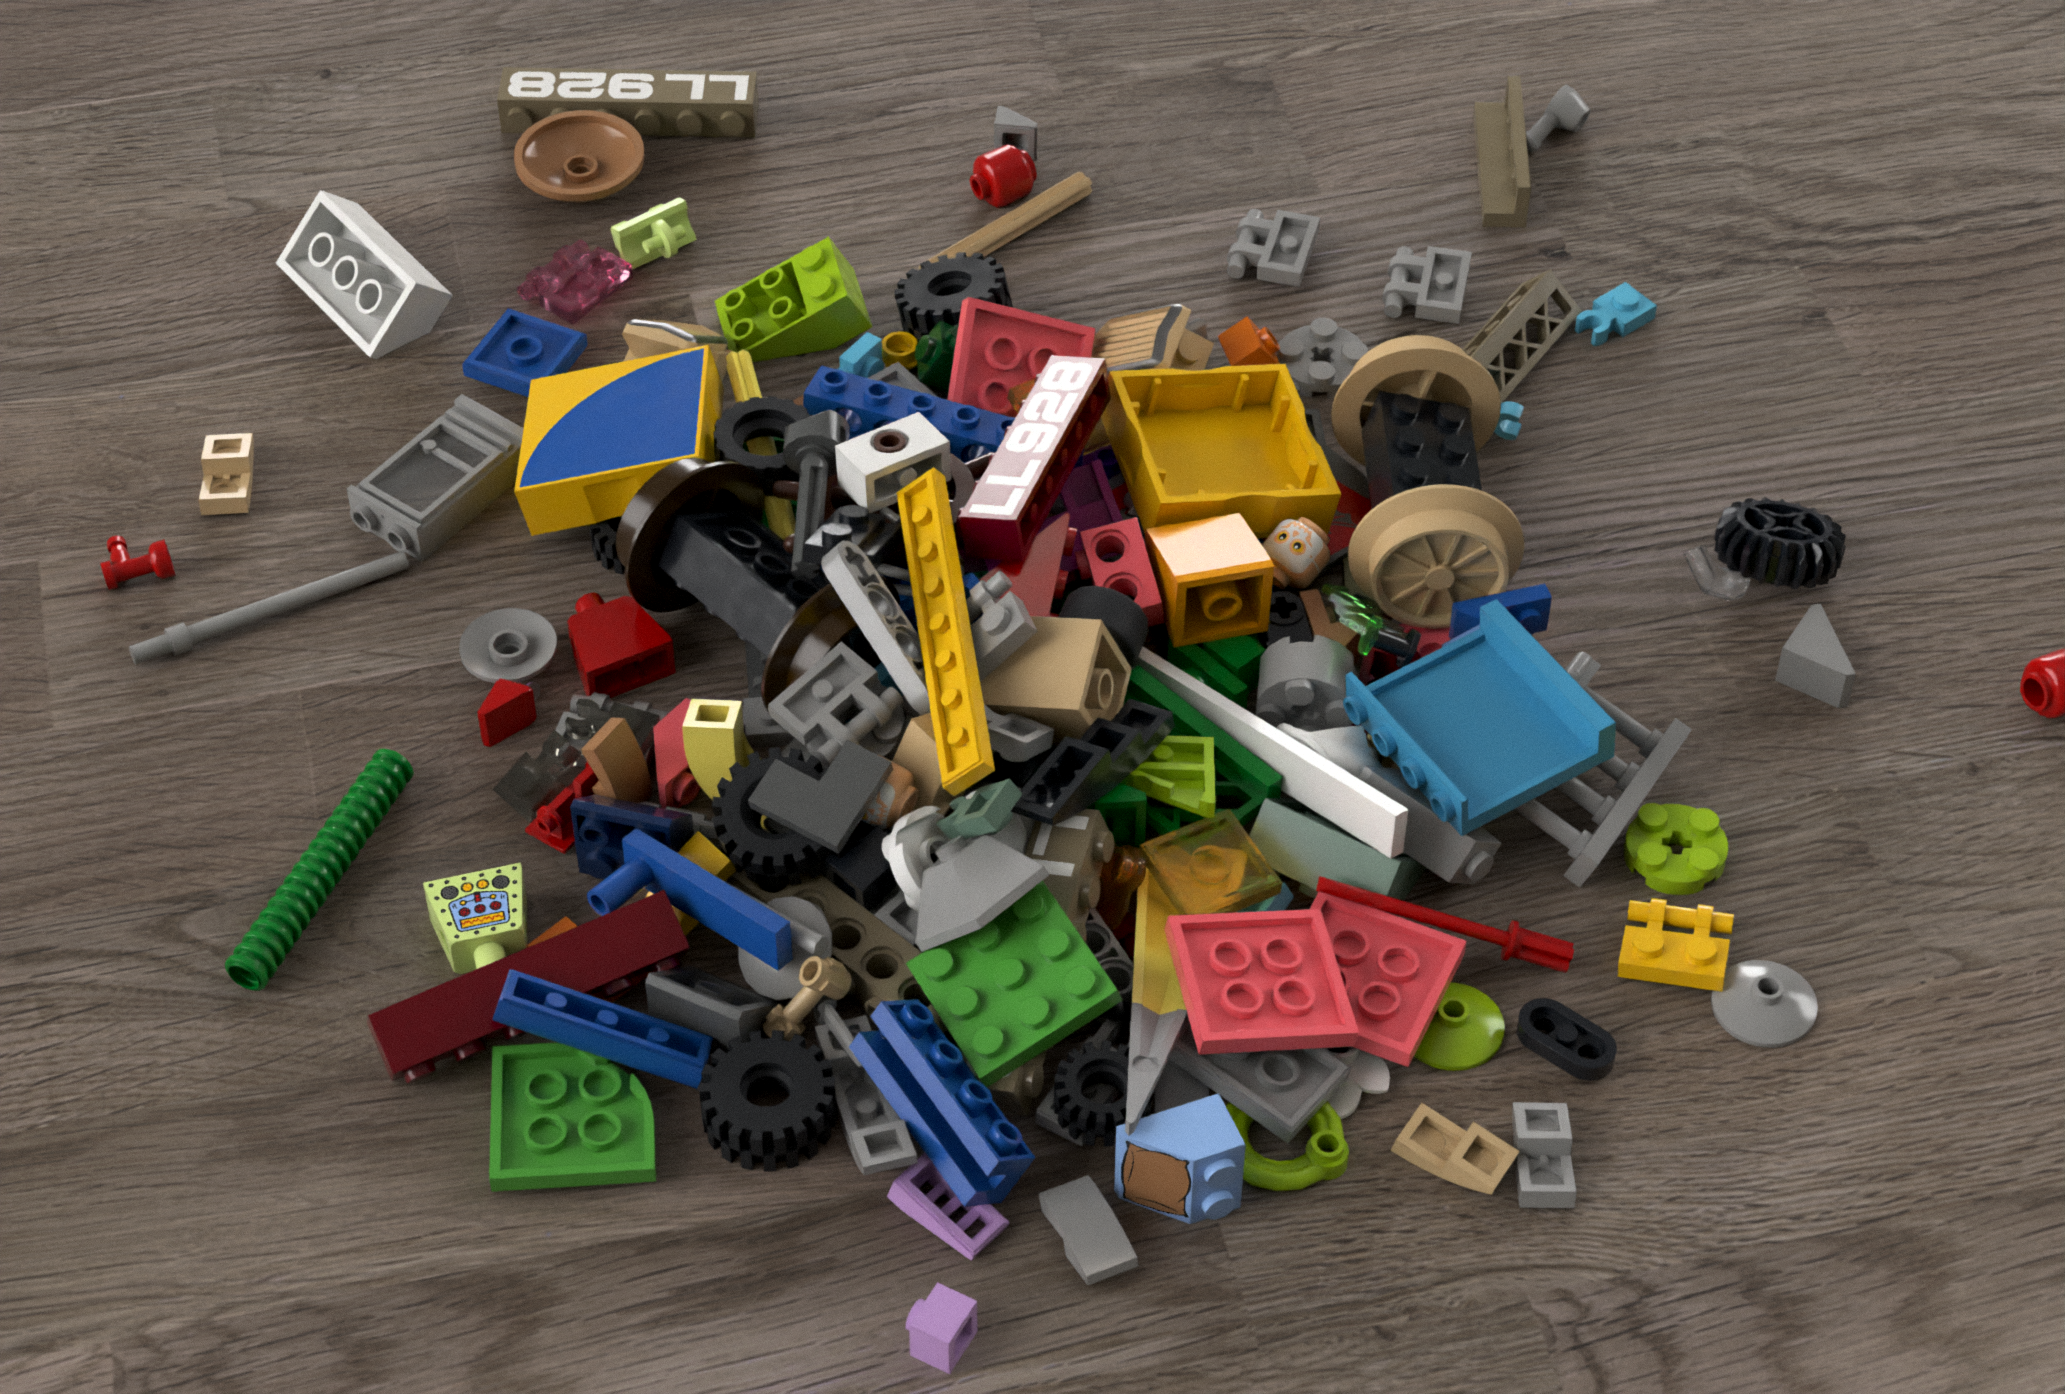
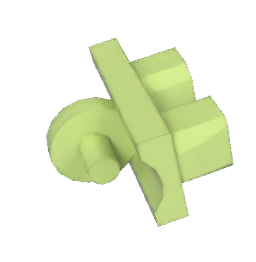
M679 197L666 204L661 203L629 221L624 220L611 226L614 244L619 250L625 269L631 271L661 256L665 258L675 256L678 253V248L696 240L695 232L688 220L686 200Z

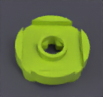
M1647 803L1639 809L1637 817L1630 823L1627 829L1624 843V859L1631 872L1633 873L1635 868L1639 874L1646 877L1645 885L1653 890L1671 895H1690L1702 891L1704 883L1712 881L1714 878L1716 882L1722 875L1728 855L1727 837L1719 826L1720 820L1718 815L1708 808L1696 809L1681 804L1660 805L1658 803ZM1678 844L1683 846L1682 854H1673L1671 847L1666 845Z

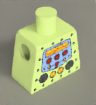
M521 862L423 883L430 921L454 972L458 974L469 973L527 948V897Z

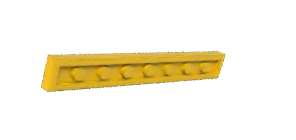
M933 467L897 492V500L942 787L953 796H956L995 771L946 479L945 475Z

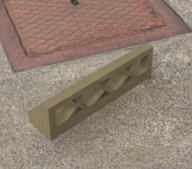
M1507 76L1504 102L1474 103L1473 119L1482 227L1526 228L1531 180L1520 76Z
M1550 269L1521 283L1462 350L1483 365L1492 375L1497 384L1502 403L1582 310ZM1549 296L1553 298L1563 311L1559 319L1549 317L1547 300ZM1526 322L1537 324V344L1526 341ZM1503 348L1515 351V369L1504 368Z

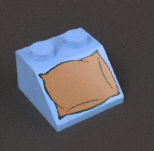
M1220 1094L1211 1095L1140 1118L1135 1131L1130 1136L1125 1131V1124L1116 1126L1114 1190L1119 1199L1188 1224L1205 1219H1219L1228 1215L1233 1210L1241 1208L1245 1142Z

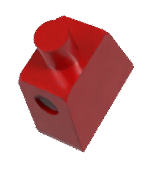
M591 592L578 599L575 604L577 614L570 616L567 624L572 655L586 696H591L596 692L609 695L612 698L676 673L673 640L632 597L622 596L605 603L600 594Z

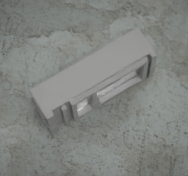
M463 394L454 400L455 406L447 410L444 415L436 419L358 483L356 487L351 484L347 488L351 509L350 516L355 525L362 531L371 532L387 541L398 552L404 551L421 562L516 483L524 428Z

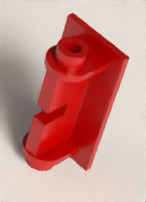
M588 762L585 764L586 768L548 806H541L538 809L537 817L525 828L526 833L563 854H566L575 845L570 810L573 799L595 795L591 788L599 781Z

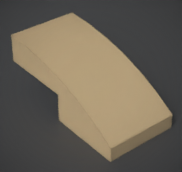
M253 433L206 435L201 457L204 474L199 495L201 515L249 513L253 480Z
M1423 1103L1417 1108L1390 1150L1410 1163L1444 1180L1492 1195L1520 1152L1477 1123L1473 1122L1468 1130L1465 1131Z

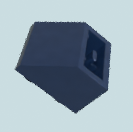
M600 795L573 799L570 806L579 873L589 874L598 879L607 878L625 864L622 839L636 828L677 853L694 835L692 814Z

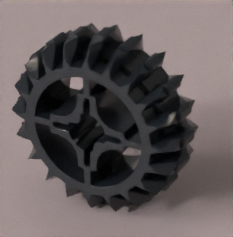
M1764 497L1757 501L1748 498L1744 502H1733L1731 507L1724 508L1715 531L1714 541L1716 542L1714 551L1718 553V560L1727 564L1729 570L1741 572L1743 578L1756 579L1759 581V584H1774L1776 588L1781 585L1789 586L1794 590L1798 589L1799 586L1810 589L1815 588L1816 584H1828L1830 579L1836 577L1838 568H1841L1846 546L1844 543L1846 535L1841 532L1842 527L1839 524L1832 522V518L1828 515L1818 514L1816 508H1806L1800 506L1799 502L1793 504L1785 502L1783 499L1774 501Z

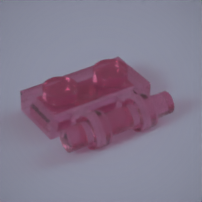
M580 239L571 246H562L553 254V260L544 267L536 266L527 273L526 281L517 287V292L525 301H529L538 294L542 308L573 325L633 278L632 264L600 246L590 253L587 243Z

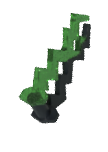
M1323 585L1321 592L1329 596L1328 600L1336 604L1334 612L1341 615L1339 622L1361 635L1358 645V652L1361 655L1367 656L1371 648L1374 647L1396 655V665L1399 669L1410 663L1421 637L1417 630L1412 629L1409 633L1404 632L1405 628L1392 622L1393 618L1387 615L1377 602L1358 592H1355L1352 597L1348 594L1350 589L1345 586Z

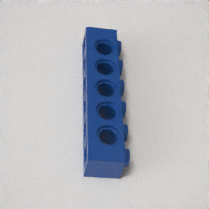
M822 365L803 393V407L807 409L809 415L832 410L846 419L850 426L849 440L920 412L949 440L950 453L958 457L963 463L989 452H996L1004 439L1007 426L1012 425L1015 417L1004 416L971 405H964L927 393H920ZM1084 449L1073 469L1083 466Z

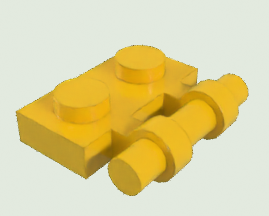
M1651 898L1650 902L1630 900L1627 920L1647 923V927L1625 925L1617 977L1723 992L1730 940L1710 937L1711 932L1732 935L1734 914L1715 912L1714 906L1698 904L1697 909L1667 905L1666 899ZM1664 925L1694 929V934L1664 931Z

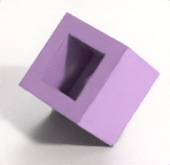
M937 1282L926 1300L918 1299L907 1317L905 1327L909 1331L910 1356L950 1374L977 1333V1301Z

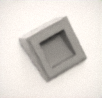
M998 106L994 122V149L1003 145H1013L1019 150H1025L1032 160H1037L1038 123L1007 107Z

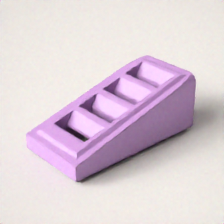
M924 1153L917 1159V1164H912L893 1181L887 1197L904 1213L972 1261L1008 1227L1010 1222L991 1204L964 1207L932 1161ZM928 1182L934 1188L924 1195L919 1189ZM945 1194L951 1200L939 1209L934 1202ZM959 1207L967 1210L968 1213L956 1224L949 1218ZM979 1219L986 1226L971 1239L964 1231Z

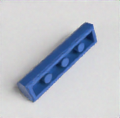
M509 969L492 1021L695 1089L698 1088L701 1082V1073L705 1064H707L713 1037L513 969Z

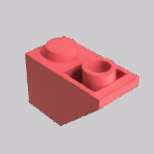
M685 698L653 727L659 802L663 809H666L667 806L680 808L682 805L689 804L701 789L690 770L684 749L682 725L691 702L688 698Z

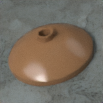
M592 110L568 111L544 118L529 127L521 135L514 149V164L517 175L528 188L547 198L569 203L596 201L617 193L637 177L645 159L643 140L630 123L615 115Z

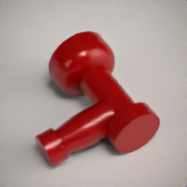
M112 536L108 539L107 548L110 553V560L100 563L108 590L118 588L119 582L153 572L161 579L176 576L165 539L153 542L148 548V554L130 559L127 551L126 540L122 536Z

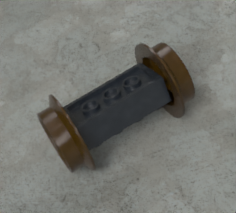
M686 458L676 461L658 471L644 483L628 504L618 527L616 550L619 560L625 566L626 584L632 598L645 609L659 613L678 611L701 601L705 604L704 607L710 614L723 619L735 629L736 635L741 640L753 644L768 658L762 675L761 695L768 713V704L841 641L875 669L882 661L825 573L818 569V576L809 579L805 574L796 577L791 572L793 554L786 552L783 547L784 540L761 522L764 510V493L757 475L745 465L734 461L711 463L701 458ZM879 574L899 605L900 597L896 587L890 580Z

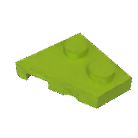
M1167 735L1148 758L1130 773L1121 784L1141 790L1148 797L1206 818H1214L1216 804L1214 737Z

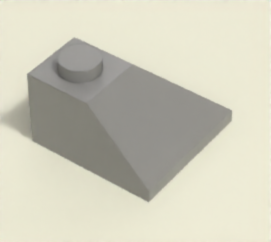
M987 834L967 842L962 835L950 840L935 851L939 860L922 872L916 936L917 946L923 952L983 928L1048 877V871L1044 865Z

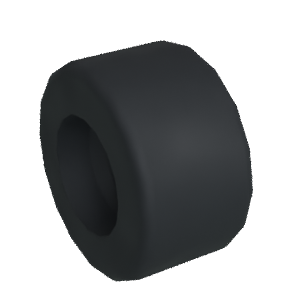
M1080 587L1071 592L1058 616L1059 618L1101 619L1131 668L1134 667L1149 632L1148 619L1141 607L1127 595L1106 587Z

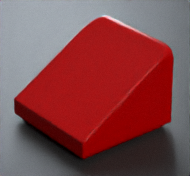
M502 678L496 681L477 711L484 746L492 747L526 728L536 720L537 713L534 693L531 687Z

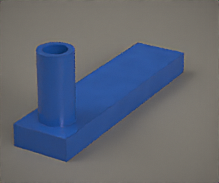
M637 828L622 839L625 864L587 893L588 902L593 910L603 916L617 910L644 888L653 894L665 890L671 905L777 971L793 960L790 921Z

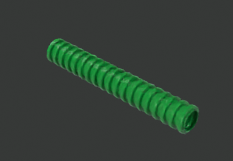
M379 749L373 754L372 760L366 764L364 771L358 775L356 782L349 788L348 794L343 796L340 805L336 806L332 816L328 817L324 827L318 831L316 838L309 844L308 850L303 852L300 861L293 866L292 873L286 876L283 884L276 890L275 896L271 897L268 901L267 908L260 912L259 919L253 922L250 931L243 936L242 943L235 947L233 955L229 956L226 960V972L238 985L254 991L265 989L269 978L273 977L276 973L277 966L283 963L286 954L290 953L294 943L300 939L302 931L306 930L309 926L310 919L316 916L319 907L323 906L327 896L333 892L335 884L340 882L343 873L347 872L351 862L358 856L359 850L364 848L367 839L373 835L375 828L380 825L383 816L387 815L391 805L396 802L398 794H401L406 787V783L411 781L414 775L413 767L403 755L390 749Z

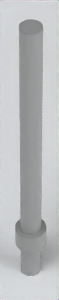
M400 551L189 626L182 622L165 628V634L129 646V651L135 665L170 652L177 656L193 650V644L409 569V562L404 551Z

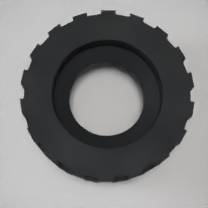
M758 396L744 402L739 401L732 408L726 409L721 414L722 417L720 420L717 419L715 432H713L715 462L734 461L751 469L759 478L765 496H774L772 486L778 480L799 482V474L787 466L783 460V452L768 456L755 455L745 451L743 444L758 437L784 439L786 426L813 416L808 414L805 407L802 405L798 406L794 404V401L786 398L783 400L775 396H768V398H759Z

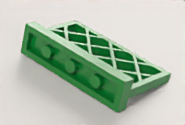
M1138 665L1131 670L1123 706L1129 699L1171 711L1175 727L1168 736L1214 737L1215 800L1216 795L1234 796L1244 804L1239 809H1216L1215 804L1214 818H1206L1176 806L1157 807L1151 806L1147 802L1146 823L1195 862L1256 817L1265 798H1280L1283 776ZM1180 822L1210 823V830L1197 840H1194L1180 829Z

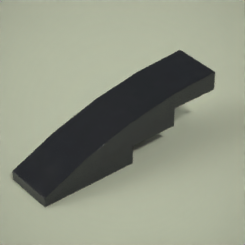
M1129 699L1111 721L1098 717L1079 740L1065 736L1020 790L1023 794L1011 812L1055 826L1085 810L1119 785L1148 758L1175 727L1172 712Z

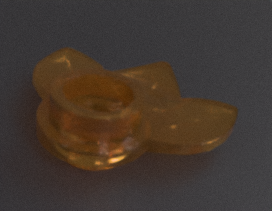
M1115 842L1110 861L1103 864L1099 877L1100 897L1095 907L1111 932L1117 929L1123 921L1128 910L1131 894L1142 884L1146 874V866L1141 850L1131 845L1119 847Z

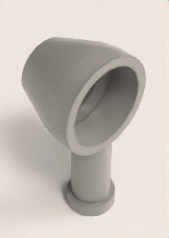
M1564 85L1558 90L1548 104L1544 115L1529 131H1526L1527 150L1536 151L1541 146V142L1554 128L1578 132L1583 127L1591 113V109L1577 91L1568 85Z

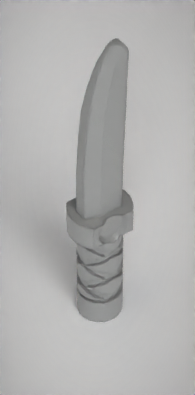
M823 996L812 1008L814 1018L819 1024H827L858 1067H862L849 1048L854 1037L835 1011L837 1000Z

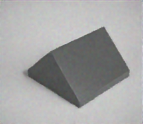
M694 966L648 973L645 982L649 1016L713 1037L710 1049L711 1054L718 1048L727 1054L729 1052L728 1041L737 1036L742 1044L749 1042V1032L761 1030V1038H763L765 1031L762 1025L767 1020L766 1016L778 1004L782 1005L780 1001L760 995L753 990Z

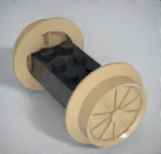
M1412 335L1391 339L1377 345L1364 354L1355 364L1350 375L1343 381L1335 395L1331 410V421L1335 437L1340 446L1350 457L1366 466L1371 510L1359 522L1349 543L1348 562L1353 579L1358 587L1369 598L1377 602L1379 607L1393 619L1414 627L1437 629L1450 627L1453 603L1505 592L1509 581L1513 578L1521 564L1524 553V537L1521 525L1512 510L1496 497L1482 491L1476 452L1492 436L1499 421L1501 401L1497 384L1488 370L1478 361L1468 356L1460 347L1447 340L1425 335Z

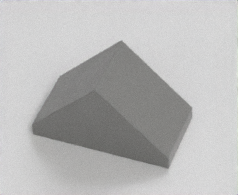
M1821 603L1811 605L1782 648L1775 681L1834 707H1848L1856 673Z

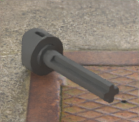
M832 410L807 417L785 427L783 460L800 477L791 572L796 577L805 574L809 579L818 576L820 564L804 562V544L824 523L828 476L837 474L835 445L849 440L850 426L843 416Z

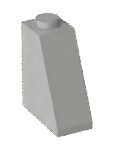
M1365 765L1357 778L1408 809L1404 853L1449 883L1475 884L1476 881L1482 879L1490 871L1494 863L1493 856L1502 843L1481 826L1461 836L1448 821L1443 822L1436 816L1430 801L1418 788L1413 789L1407 784L1401 769Z

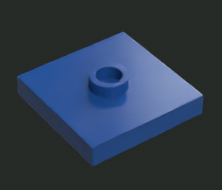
M508 308L463 362V373L466 377L528 397L531 380L567 373L588 346L587 334Z

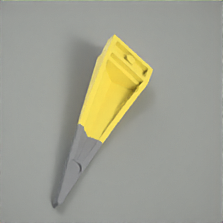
M1148 840L1146 842L1139 865L1125 1124V1131L1128 1136L1135 1131L1188 1018L1164 930L1167 918L1170 915L1237 913L1247 873L1248 854L1211 849L1194 862L1173 844Z

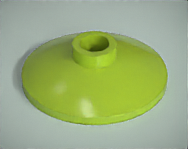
M1451 982L1414 1057L1429 1066L1448 1071L1469 1070L1481 1066L1489 1061L1502 1045L1505 1024L1500 1009L1482 991L1465 984Z

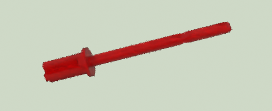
M1319 876L1317 892L1502 946L1501 960L1508 961L1512 957L1566 973L1574 955V943L1521 928L1516 920H1512L1507 931Z

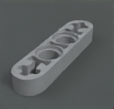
M841 541L822 557L821 564L826 577L908 703L920 715L930 713L919 635L865 553L855 544L849 541Z

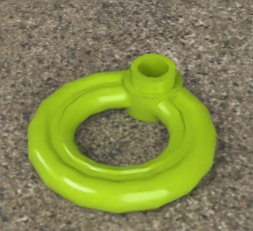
M1329 1101L1307 1122L1311 1129L1312 1137L1307 1141L1305 1153L1295 1159L1284 1161L1268 1159L1256 1152L1248 1139V1130L1254 1119L1230 1102L1225 1105L1245 1142L1243 1180L1249 1184L1273 1191L1299 1190L1321 1180L1336 1179L1346 1171L1349 1148L1344 1138L1341 1118ZM1321 1149H1331V1150H1334V1151H1333V1152H1324V1151H1322Z

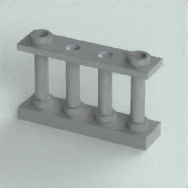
M1592 660L1582 675L1573 670L1570 676L1616 722V731L1640 748L1638 753L1645 757L1644 761L1640 766L1633 761L1628 765L1614 755L1611 759L1596 766L1617 781L1614 786L1622 791L1617 800L1610 795L1605 799L1576 777L1555 787L1593 814L1591 820L1598 824L1593 834L1586 829L1581 833L1535 799L1514 809L1569 849L1567 854L1575 860L1563 876L1579 888L1599 865L1692 730L1675 718L1664 733L1656 728L1652 732L1589 688L1587 684L1601 666L1595 660Z

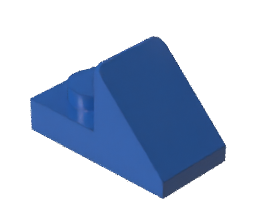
M1544 583L1455 602L1452 605L1449 638L1451 640L1479 625L1480 607L1495 599L1531 635L1546 631L1552 596Z

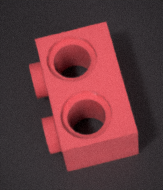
M1137 517L1081 531L1080 536L1083 550L1074 552L1081 580L1091 578L1093 586L1111 588L1124 595L1134 597V602L1141 607L1148 619V627L1164 623L1162 600ZM1111 552L1122 555L1115 562H1104L1100 559L1103 555Z

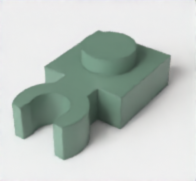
M1010 779L980 787L971 799H966L964 796L954 799L949 805L954 812L946 818L939 819L936 825L949 839H954L960 835L965 839L986 833L994 835L1009 824L1013 817L1011 810L1023 793Z

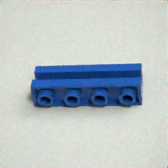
M918 999L881 1001L870 1016L879 1030L859 1032L849 1045L850 1050L900 1119H904L908 1130L963 1206L1002 1203L1036 1157L1022 1140V1135L1018 1128L1007 1120L993 1101L989 1089L978 1081L964 1062L960 1050L949 1042L935 1023L931 1011L921 1004Z

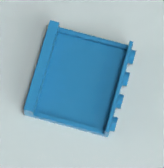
M1497 599L1480 607V629L1367 686H1364L1353 672L1345 675L1346 698L1343 699V705L1349 719L1355 725L1361 724L1372 736L1374 745L1380 754L1384 757H1391L1400 767L1407 784L1413 789L1418 788L1430 801L1436 816L1443 822L1448 821L1461 836L1614 757L1616 722Z

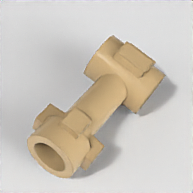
M818 956L807 958L799 971V981L804 985L803 988L786 1007L778 1004L766 1016L767 1020L762 1025L765 1033L771 1038L772 1030L784 1031V1039L791 1041L794 1034L800 1035L806 1029L802 1020L823 996L833 1000L843 998L851 986V975L843 963L829 956L825 959Z

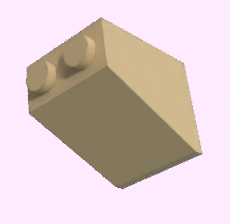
M1030 616L1037 632L980 682L983 703L991 711L1004 716L1013 712L1053 728L1052 745L1058 746L1065 736L1079 740L1098 717L1111 721L1123 707L1132 668L1101 619Z

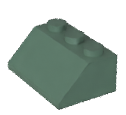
M1294 798L1264 799L1242 853L1248 854V858L1256 861L1254 866L1256 871L1277 880H1282L1283 876L1286 875L1301 882L1298 890L1312 898H1316L1318 894L1316 888L1319 876L1404 901L1426 870L1425 866L1404 852L1391 859Z

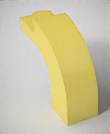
M691 699L682 725L685 755L694 778L708 797L713 800V797H720L717 785L723 777L730 782L733 780L729 768L737 761L743 768L750 765L747 755L754 753V751L750 747L744 733L742 701ZM765 815L761 817V827L763 829H766L763 822L767 818Z

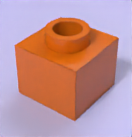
M1248 316L1218 335V339L1231 366L1280 364L1275 353L1280 350L1276 338L1266 326L1259 329Z

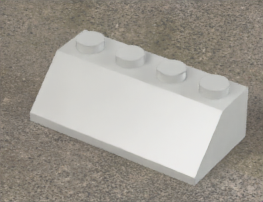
M322 190L319 191L276 262L370 358L378 359L429 333L453 296L358 203Z

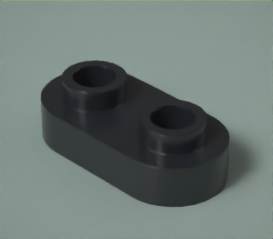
M1533 999L1521 1008L1517 1023V1036L1525 1047L1581 1080H1599L1606 1077L1612 1071L1617 1046L1612 1035L1606 1030L1553 999ZM1538 1030H1545L1549 1032V1034H1543Z

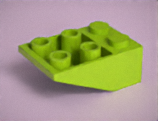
M829 236L714 300L724 337L728 342V350L739 352L742 349L750 353L752 362L834 349L873 327L854 268Z

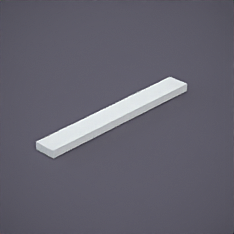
M1142 646L1133 668L1138 665L1283 776L1281 787L1283 792L1391 859L1403 853L1408 817L1407 808Z

